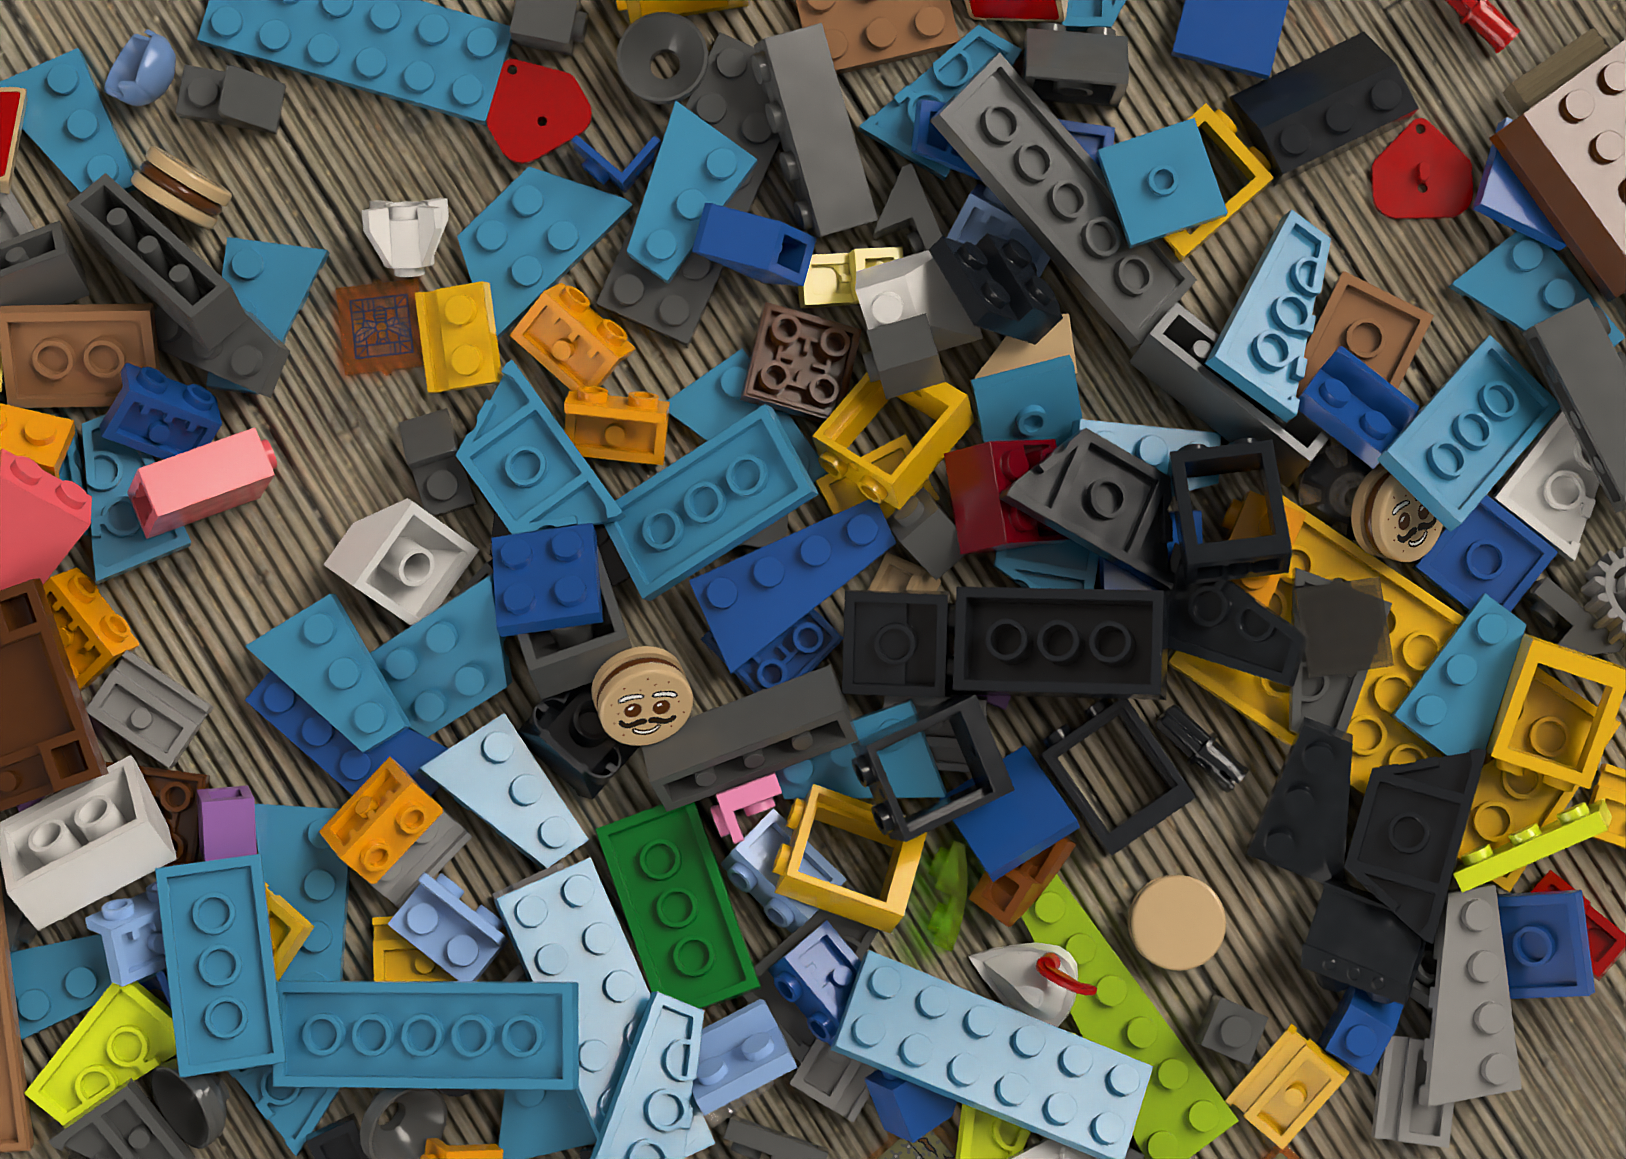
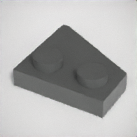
M132 1078L53 1132L48 1140L54 1148L62 1151L65 1146L90 1159L195 1158Z

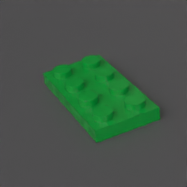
M696 802L668 812L663 804L595 829L652 992H660L704 1010L762 988Z

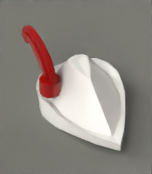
M1036 942L996 947L968 956L981 977L1005 1006L1056 1027L1060 1026L1069 1015L1076 999V993L1093 996L1097 992L1095 986L1078 982L1077 963L1072 955L1060 946Z

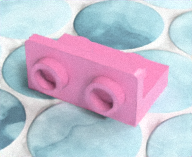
M775 772L716 794L719 804L711 806L710 809L721 837L731 834L734 844L744 841V835L735 813L736 810L744 808L745 814L748 817L776 806L773 796L781 794L782 791Z

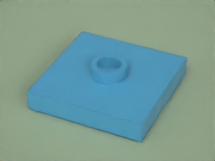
M1195 118L1098 149L1096 153L1129 249L1214 221L1228 214Z
M1070 355L971 380L982 443L989 441L1055 439L1056 446L1058 447L1072 436V421L1082 419L1075 368Z

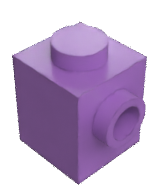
M249 786L197 790L199 846L204 861L257 854L254 796Z

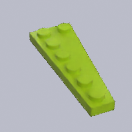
M1056 874L1042 894L1021 916V919L1034 943L1056 945L1068 951L1077 963L1078 982L1090 984L1097 988L1096 995L1093 996L1076 993L1075 1002L1070 1010V1014L1081 1036L1153 1066L1132 1134L1140 1152L1144 1154V1159H1189L1239 1120Z

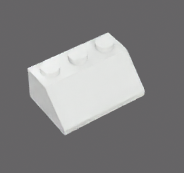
M132 755L108 766L109 774L64 789L0 822V861L7 894L38 931L58 920L66 918L71 913L102 897L111 895L116 890L135 880L155 872V868H161L177 859L168 824Z

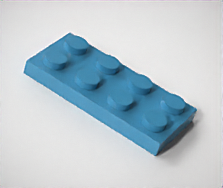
M1489 335L1477 345L1381 453L1377 460L1451 532L1463 523L1559 410L1560 405L1540 383Z
M764 404L615 500L626 517L620 521L605 523L604 526L642 599L651 601L814 498L819 493L773 408Z
M261 854L155 868L179 1077L183 1078L287 1062Z

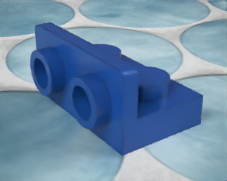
M1339 346L1298 397L1300 399L1298 407L1300 412L1373 469L1379 463L1377 458L1419 411V406L1343 346Z
M125 363L120 371L123 387L99 425L101 437L163 460L212 442L222 426L217 398L211 392L196 384L185 385L169 379L162 372L152 367L140 368L130 363Z
M826 920L784 957L774 963L768 971L774 978V985L781 996L790 1002H794L805 1015L811 1032L819 1040L827 1042L832 1047L861 960Z

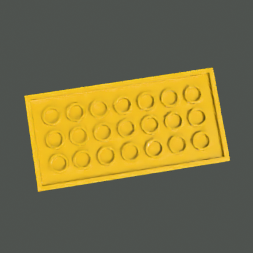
M1283 496L1284 505L1307 515L1292 548L1289 573L1281 574L1268 605L1271 610L1291 624L1292 572L1295 567L1392 603L1377 644L1378 654L1373 655L1346 730L1347 733L1353 735L1350 788L1365 796L1372 768L1392 764H1407L1416 762L1419 759L1436 756L1438 758L1444 757L1390 715L1464 617ZM1177 650L1173 652L1167 664L1291 747L1297 733L1289 731L1290 686ZM1536 667L1509 746L1576 768L1598 707L1539 667ZM1616 719L1611 729L1606 746L1621 724V722H1619ZM1487 753L1457 860L1463 863L1462 855L1486 844H1489L1492 850L1511 842L1508 837L1510 834L1529 825L1537 823L1539 828L1558 820L1556 815L1564 811L1580 786L1574 785L1573 791L1567 792L1543 783L1545 774L1525 768L1523 776L1501 770L1493 766L1496 758L1491 757ZM1527 865L1489 882L1496 885L1502 891L1510 893Z

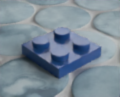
M1486 494L1461 525L1451 532L1444 527L1433 548L1420 558L1412 569L1467 613L1478 598L1485 593L1511 612L1558 551Z
M593 523L491 538L496 628L500 637L603 622L597 535Z
M1582 890L1497 894L1510 999L1590 996L1595 993Z

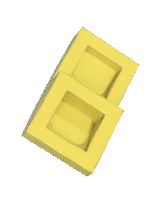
M903 248L853 249L849 253L812 255L804 286H798L800 309L860 304L855 291L856 271L903 258Z

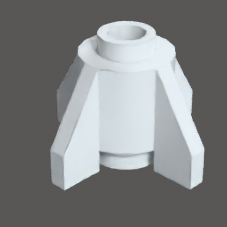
M447 198L429 199L422 202L405 201L393 203L382 200L369 201L370 209L362 210L363 231L382 260L383 266L394 268V275L397 277L424 275V267L435 263L434 255L449 219Z

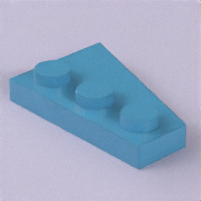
M227 237L222 278L232 286L241 306L246 311L253 313L285 345V338L299 310H302L310 294L309 290L330 253L325 249ZM208 372L206 386L209 389L260 395Z
M912 698L854 718L853 723L858 741L917 714ZM924 730L877 751L896 798L946 796L947 792ZM852 743L775 771L784 799H804L813 784L852 798H873L869 787L861 785L853 770L852 759L856 758V755L851 746Z

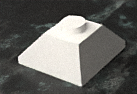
M929 250L856 271L855 291L868 330L926 313L937 352L983 339L980 327L974 326Z
M407 498L354 522L324 565L406 623L413 625L439 608L479 549Z

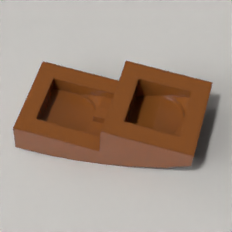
M1064 837L994 882L985 871L968 899L1004 925L1011 927L1046 889L1071 854L1076 843Z

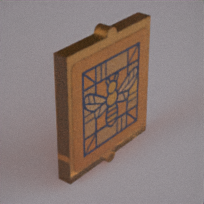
M376 278L372 281V284L336 288L346 376L382 372L385 376H390L395 370L424 367L415 293L420 292L419 279L382 283L380 279Z

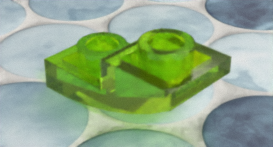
M952 840L949 849L939 846L928 872L929 875L936 877L932 887L951 896L947 905L938 901L926 930L935 933L931 941L932 944L952 952L959 934L967 895L964 844Z

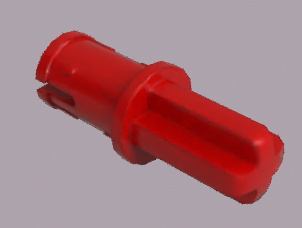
M1445 0L1462 17L1459 22L1462 25L1467 22L1494 48L1496 53L1502 51L1521 31L1489 0Z

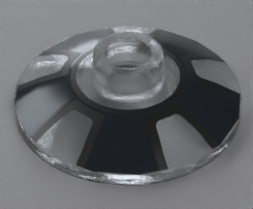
M1341 443L1326 447L1316 454L1302 473L1298 488L1300 507L1350 541H1356L1351 523L1352 504L1346 503L1344 496L1350 488H1358L1362 480L1373 468Z

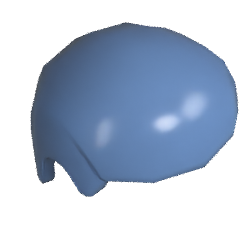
M146 29L144 33L151 38L139 34H133L111 67L105 82L104 91L107 94L133 106H143L156 101L165 94L175 75L176 55L170 43L165 37L149 29Z

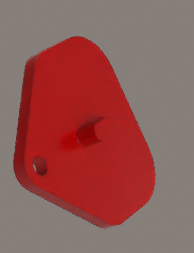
M508 59L503 63L488 112L487 126L506 158L519 164L532 163L570 142L575 135H582L588 129L592 119L591 106L573 75L517 59ZM516 67L517 72L512 75L508 73V69ZM545 118L547 120L546 125L540 126L538 122Z
M1417 118L1375 159L1371 166V187L1374 206L1382 215L1390 219H1447L1457 217L1469 207L1473 198L1471 161L1428 120ZM1416 126H1422L1424 133H1418ZM1419 185L1426 187L1425 193H1421L1418 190Z

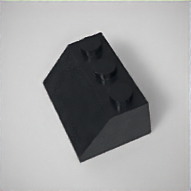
M1361 32L1229 98L1253 146L1269 161L1271 169L1268 172L1274 177L1272 180L1274 186L1408 122L1419 109L1397 64L1365 32Z

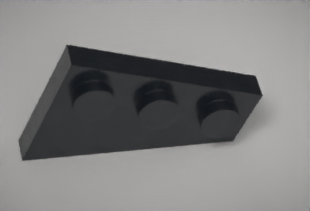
M1175 542L1168 564V572L1175 573V583L1172 589L1165 591L1169 596L1168 648L1294 687L1309 637L1232 580L1186 585L1179 543Z
M1307 717L1303 718L1247 845V855L1323 884L1328 879H1334L1343 883L1353 747L1352 734Z

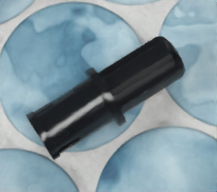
M1177 705L1167 708L1156 722L1157 728L1188 756L1187 763L1189 765L1196 763L1226 793L1235 788L1234 783L1239 784L1248 773L1249 769L1243 766L1216 741L1218 735L1215 732L1208 734Z

